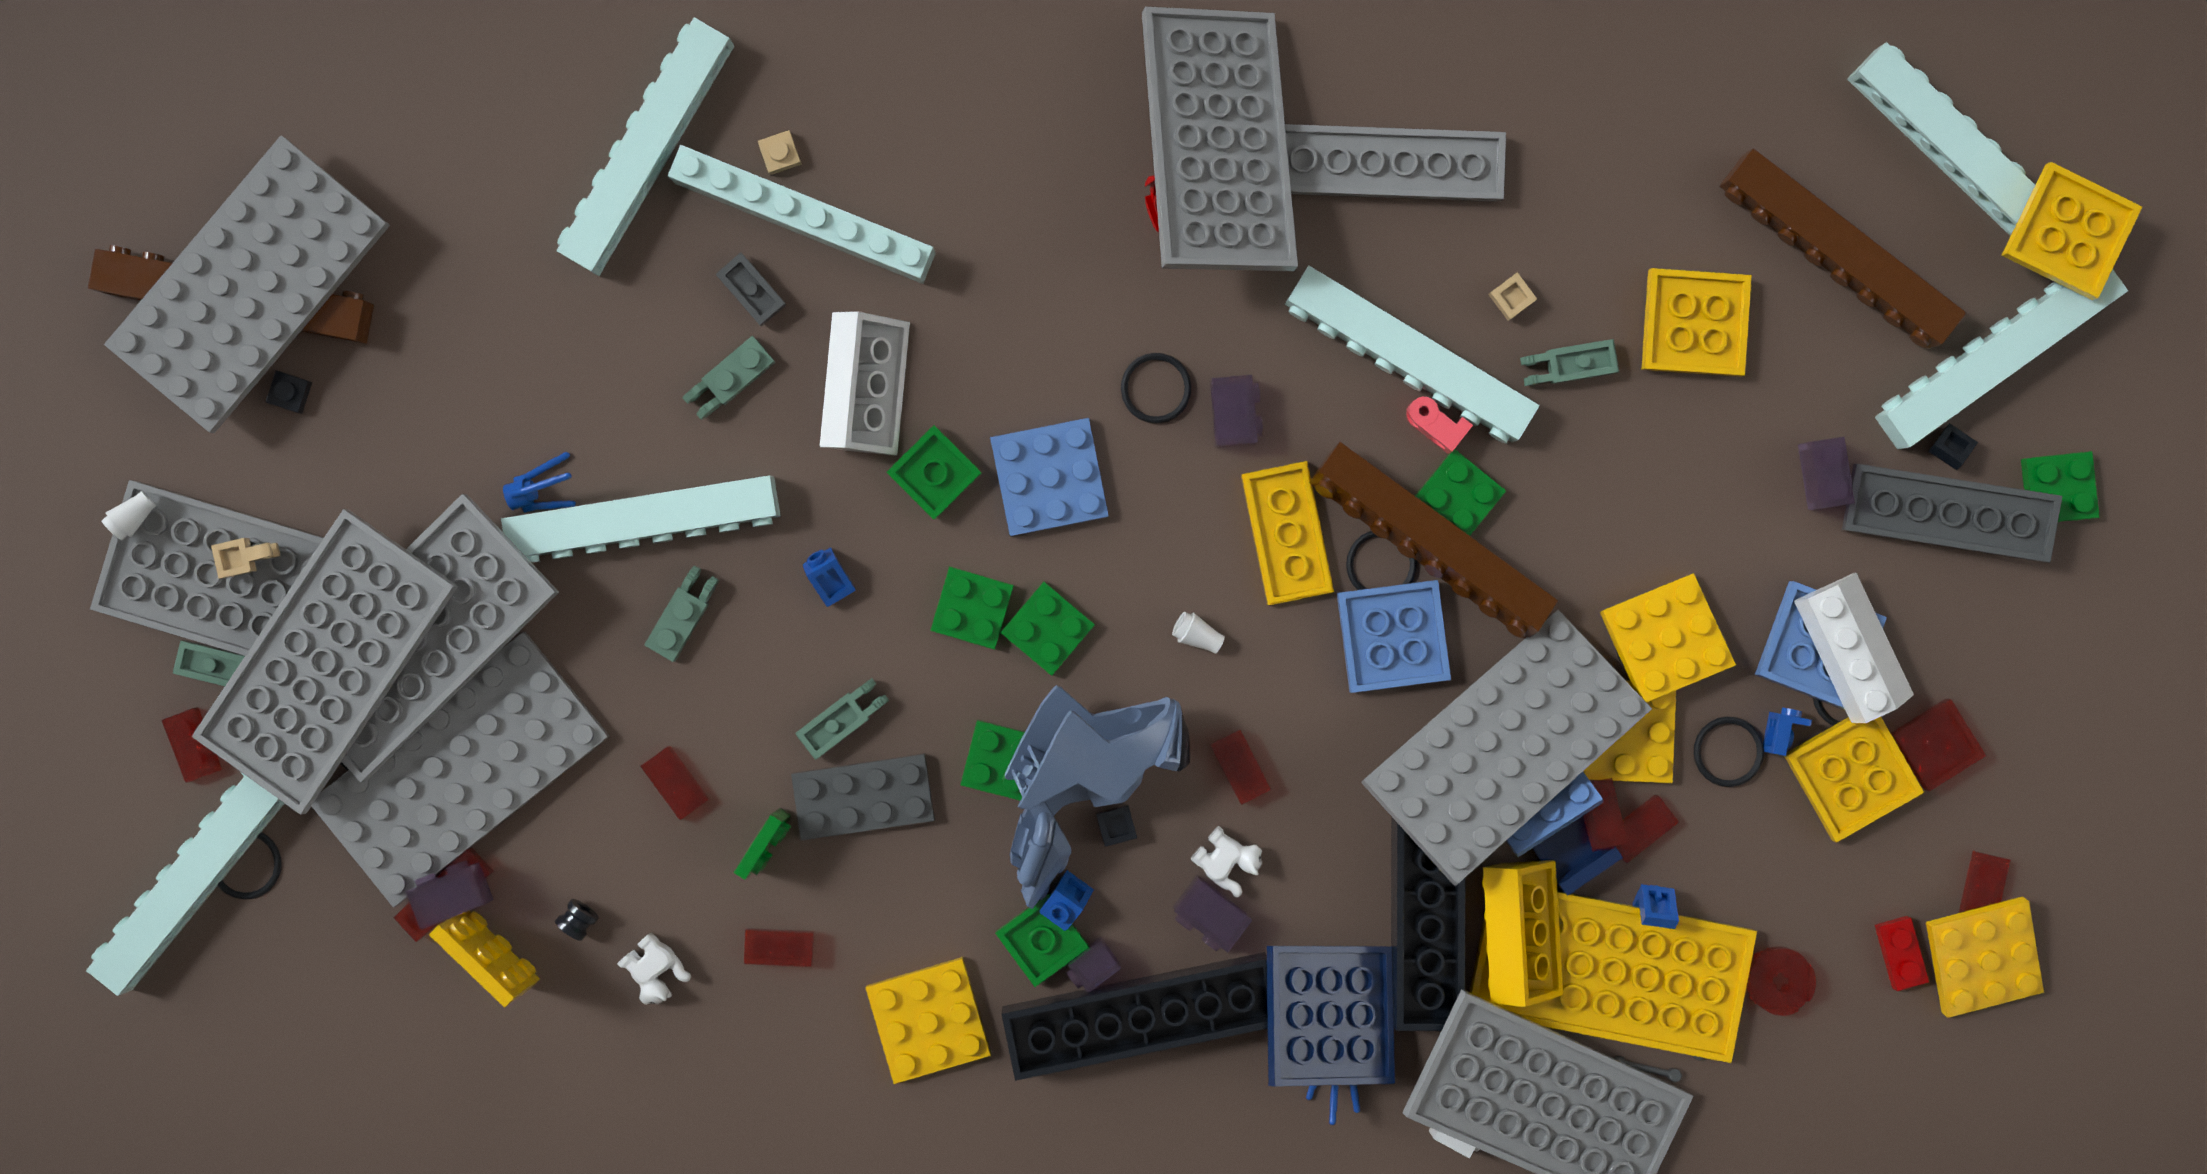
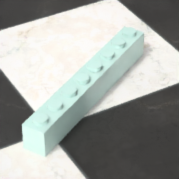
M695 17L690 25L685 24L682 27L677 38L679 43L673 54L668 53L663 59L660 66L662 72L656 83L651 82L646 88L643 95L645 100L639 111H634L629 117L626 124L628 130L623 139L617 140L613 144L609 152L610 161L605 169H600L596 173L592 181L594 188L590 195L579 202L575 210L577 217L571 227H566L558 238L557 243L559 247L557 252L598 276L603 271L734 48V44L729 37Z
M1887 42L1875 49L1847 80L2011 236L2035 187V184L2026 176L2023 167L2016 162L2010 161L2001 152L2002 149L1997 142L1986 138L1977 129V124L1973 119L1962 115L1953 106V101L1949 96L1938 92L1929 83V78L1924 72L1914 69L1905 60V56L1900 49L1890 46Z
M680 145L668 177L677 185L922 284L936 254L934 248L930 245L683 145Z
M1311 266L1306 268L1285 305L1290 307L1288 312L1292 316L1303 322L1310 319L1319 325L1317 330L1331 339H1335L1338 336L1347 342L1346 348L1361 357L1366 353L1376 360L1375 365L1389 374L1395 371L1405 377L1403 382L1417 391H1421L1423 388L1433 394L1432 399L1437 404L1447 409L1453 406L1462 412L1461 418L1464 417L1474 426H1478L1481 423L1491 429L1489 435L1506 444L1508 440L1510 442L1518 441L1540 406Z
M2112 269L2099 298L2094 300L2056 282L2051 283L2044 288L2046 294L2038 300L2032 298L2017 308L2019 314L2010 320L2008 317H2005L1989 328L1992 332L1984 339L1981 336L1973 339L1963 346L1965 352L1956 359L1954 356H1951L1935 367L1938 372L1930 378L1926 375L1922 376L1908 386L1911 391L1902 398L1900 395H1896L1886 401L1881 406L1884 410L1876 415L1875 419L1897 449L1913 446L2125 294L2128 290L2115 271Z
M769 475L501 518L503 533L531 563L540 562L539 555L552 554V559L567 558L573 556L572 550L585 548L586 554L606 551V545L619 543V548L639 546V539L651 537L653 543L672 541V534L685 532L686 538L706 535L707 528L719 527V532L739 530V523L751 521L753 527L773 524L772 518L781 517L775 478Z
M241 773L244 776L237 786L232 785L225 791L220 798V801L223 803L216 812L212 811L202 819L199 824L201 830L194 839L191 837L180 846L177 851L180 856L173 864L166 865L156 876L158 883L151 891H145L136 900L134 906L137 908L132 915L124 917L114 927V937L109 943L105 942L99 946L92 954L91 958L94 961L86 971L117 996L133 990L214 891L218 883L223 880L257 838V835L263 831L285 804Z

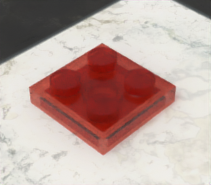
M1945 698L1891 732L1904 758L1926 791L1935 789L1986 756L1951 699Z

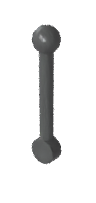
M1622 1056L1614 1058L1638 1070L1666 1076L1672 1082H1678L1682 1077L1681 1072L1677 1068L1666 1070L1626 1061Z

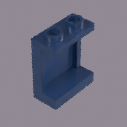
M1589 812L1532 848L1539 861L1553 860L1556 862L1557 887L1560 892L1567 896L1623 858L1616 846L1611 845Z

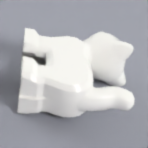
M1217 826L1208 837V840L1216 847L1212 853H1207V850L1200 846L1192 855L1191 860L1196 865L1202 867L1206 875L1214 883L1223 889L1231 891L1234 897H1239L1242 894V888L1240 884L1229 879L1228 875L1236 863L1243 871L1258 875V870L1262 865V850L1255 844L1242 846L1238 841L1224 834L1223 829Z
M653 933L646 935L637 944L641 949L645 950L643 958L633 950L617 963L621 968H626L632 978L640 985L641 993L639 999L645 1005L659 1004L672 996L666 984L658 979V976L668 969H672L676 978L682 982H688L691 979V974L684 970L681 961L669 946L660 942Z

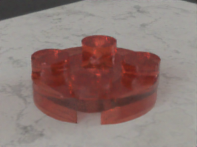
M1781 946L1770 947L1752 956L1746 989L1750 999L1762 1009L1774 1015L1786 1016L1800 1010L1798 1008L1802 1007L1806 1001L1809 1002L1812 999L1816 989V975L1811 964L1797 951ZM1782 972V975L1788 978V984H1782L1781 989L1777 990L1776 984L1773 983V978Z

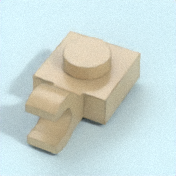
M241 538L211 545L218 579L257 571L255 561L280 556L278 543H263L251 547L250 538Z

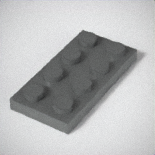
M925 754L791 774L801 841L935 820Z

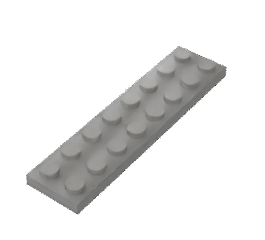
M1285 124L1291 194L1500 202L1504 199L1506 132Z

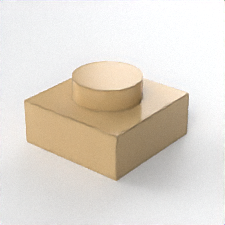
M790 130L758 141L770 175L802 165Z
M1518 272L1488 294L1508 321L1537 300Z

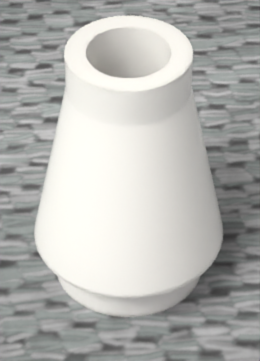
M141 491L131 499L105 512L107 516L101 522L113 535L122 541L127 536H133L151 510L157 505L147 494Z
M1183 612L1172 632V635L1178 638L1179 643L1205 649L1215 654L1221 648L1225 636L1214 630L1194 612L1192 614Z

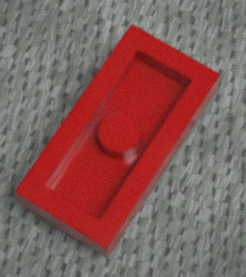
M1904 916L1876 924L1875 929L1892 989L1900 991L1928 983L1929 979L1912 919Z

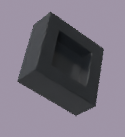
M276 370L266 403L302 414L313 382Z
M1949 423L1932 445L1929 452L1955 470H1958L1978 442Z
M1129 805L1096 813L1105 847L1137 839Z

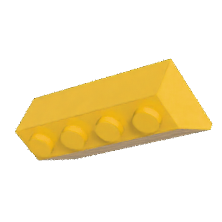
M1553 860L1512 862L1483 867L1482 885L1485 892L1484 919L1487 927L1486 953L1489 962L1488 987L1491 1003L1527 1007L1562 996L1563 983L1556 862Z

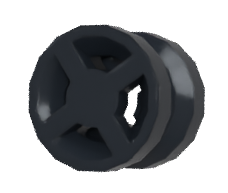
M571 899L567 904L568 910L565 914L558 916L555 924L568 936L582 941L587 935L586 929L589 925H594L599 916L583 902Z

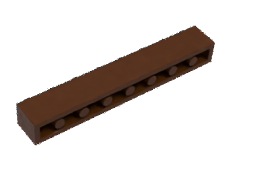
M1754 148L1743 154L1719 187L1726 191L1725 196L1731 202L1737 205L1742 204L1752 212L1751 216L1757 222L1766 226L1770 225L1779 232L1777 235L1784 243L1790 246L1795 245L1805 252L1804 257L1810 263L1827 269L1831 273L1830 277L1836 283L1844 287L1849 286L1858 293L1857 298L1863 304L1869 307H1876L1884 313L1883 318L1889 324L1898 328L1902 327L1911 334L1909 338L1918 346L1932 348L1942 345L1966 314L1964 310Z
M110 245L109 251L95 248L88 289L105 294L142 300L172 263L164 262L165 256L150 252H143L142 257L131 255V249ZM343 290L342 296L332 294L301 331L367 344L374 304L364 301V294Z
M1341 442L1328 454L1309 482L1321 496L1334 500L1343 507L1347 515L1360 519L1367 524L1376 536L1389 540L1397 546L1398 551L1402 555L1413 558L1422 564L1431 576L1444 580L1452 586V590L1457 595L1470 599L1479 606L1482 613L1499 620L1516 637L1525 639L1539 632L1558 602L1556 598Z

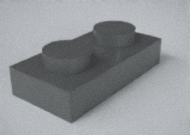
M741 252L716 273L717 277L761 327L787 305Z

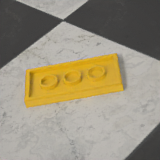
M1304 461L1241 474L1267 605L1334 592L1313 487L1309 483L1311 477L1308 462Z

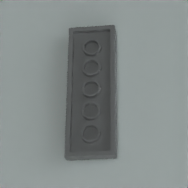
M1853 464L1842 530L2050 563L2062 496Z

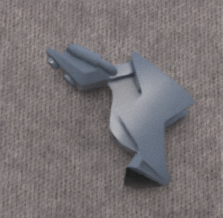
M1056 685L1041 702L1005 772V778L1007 780L1014 779L1022 795V799L1017 807L1024 809V811L1019 816L1009 856L1011 864L1020 868L1017 870V878L1022 884L1021 892L1027 907L1033 909L1039 900L1045 898L1052 880L1057 873H1061L1067 866L1071 847L1054 816L1063 806L1085 800H1091L1094 807L1123 803L1127 801L1142 783L1144 771L1147 768L1156 765L1159 768L1179 772L1190 763L1189 731L1178 701L1165 697L1158 701L1093 714L1061 686Z

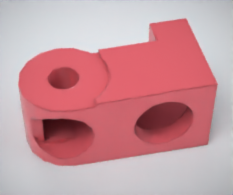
M1422 396L1415 399L1406 411L1408 422L1447 454L1453 452L1473 426L1464 417L1455 423L1440 412L1437 403L1429 397Z

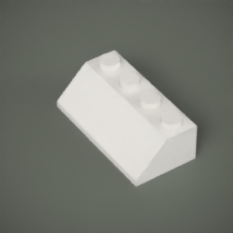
M832 312L820 447L897 455L910 322L863 312Z
M1852 573L1794 600L1851 723H1868L1898 709L1914 695L1857 573Z

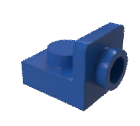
M832 548L814 552L808 557L807 562L803 564L807 578L826 607L856 591L854 584L837 560Z
M1782 707L1781 714L1769 712L1763 741L1764 752L1786 756L1787 749L1791 748L1794 740V732L1791 730L1792 723L1811 726L1812 720L1802 718L1803 711Z
M1066 870L1051 896L1041 907L1040 914L1066 931L1083 911L1094 889Z
M1641 884L1632 902L1633 906L1640 908L1641 924L1675 929L1679 922L1675 889Z

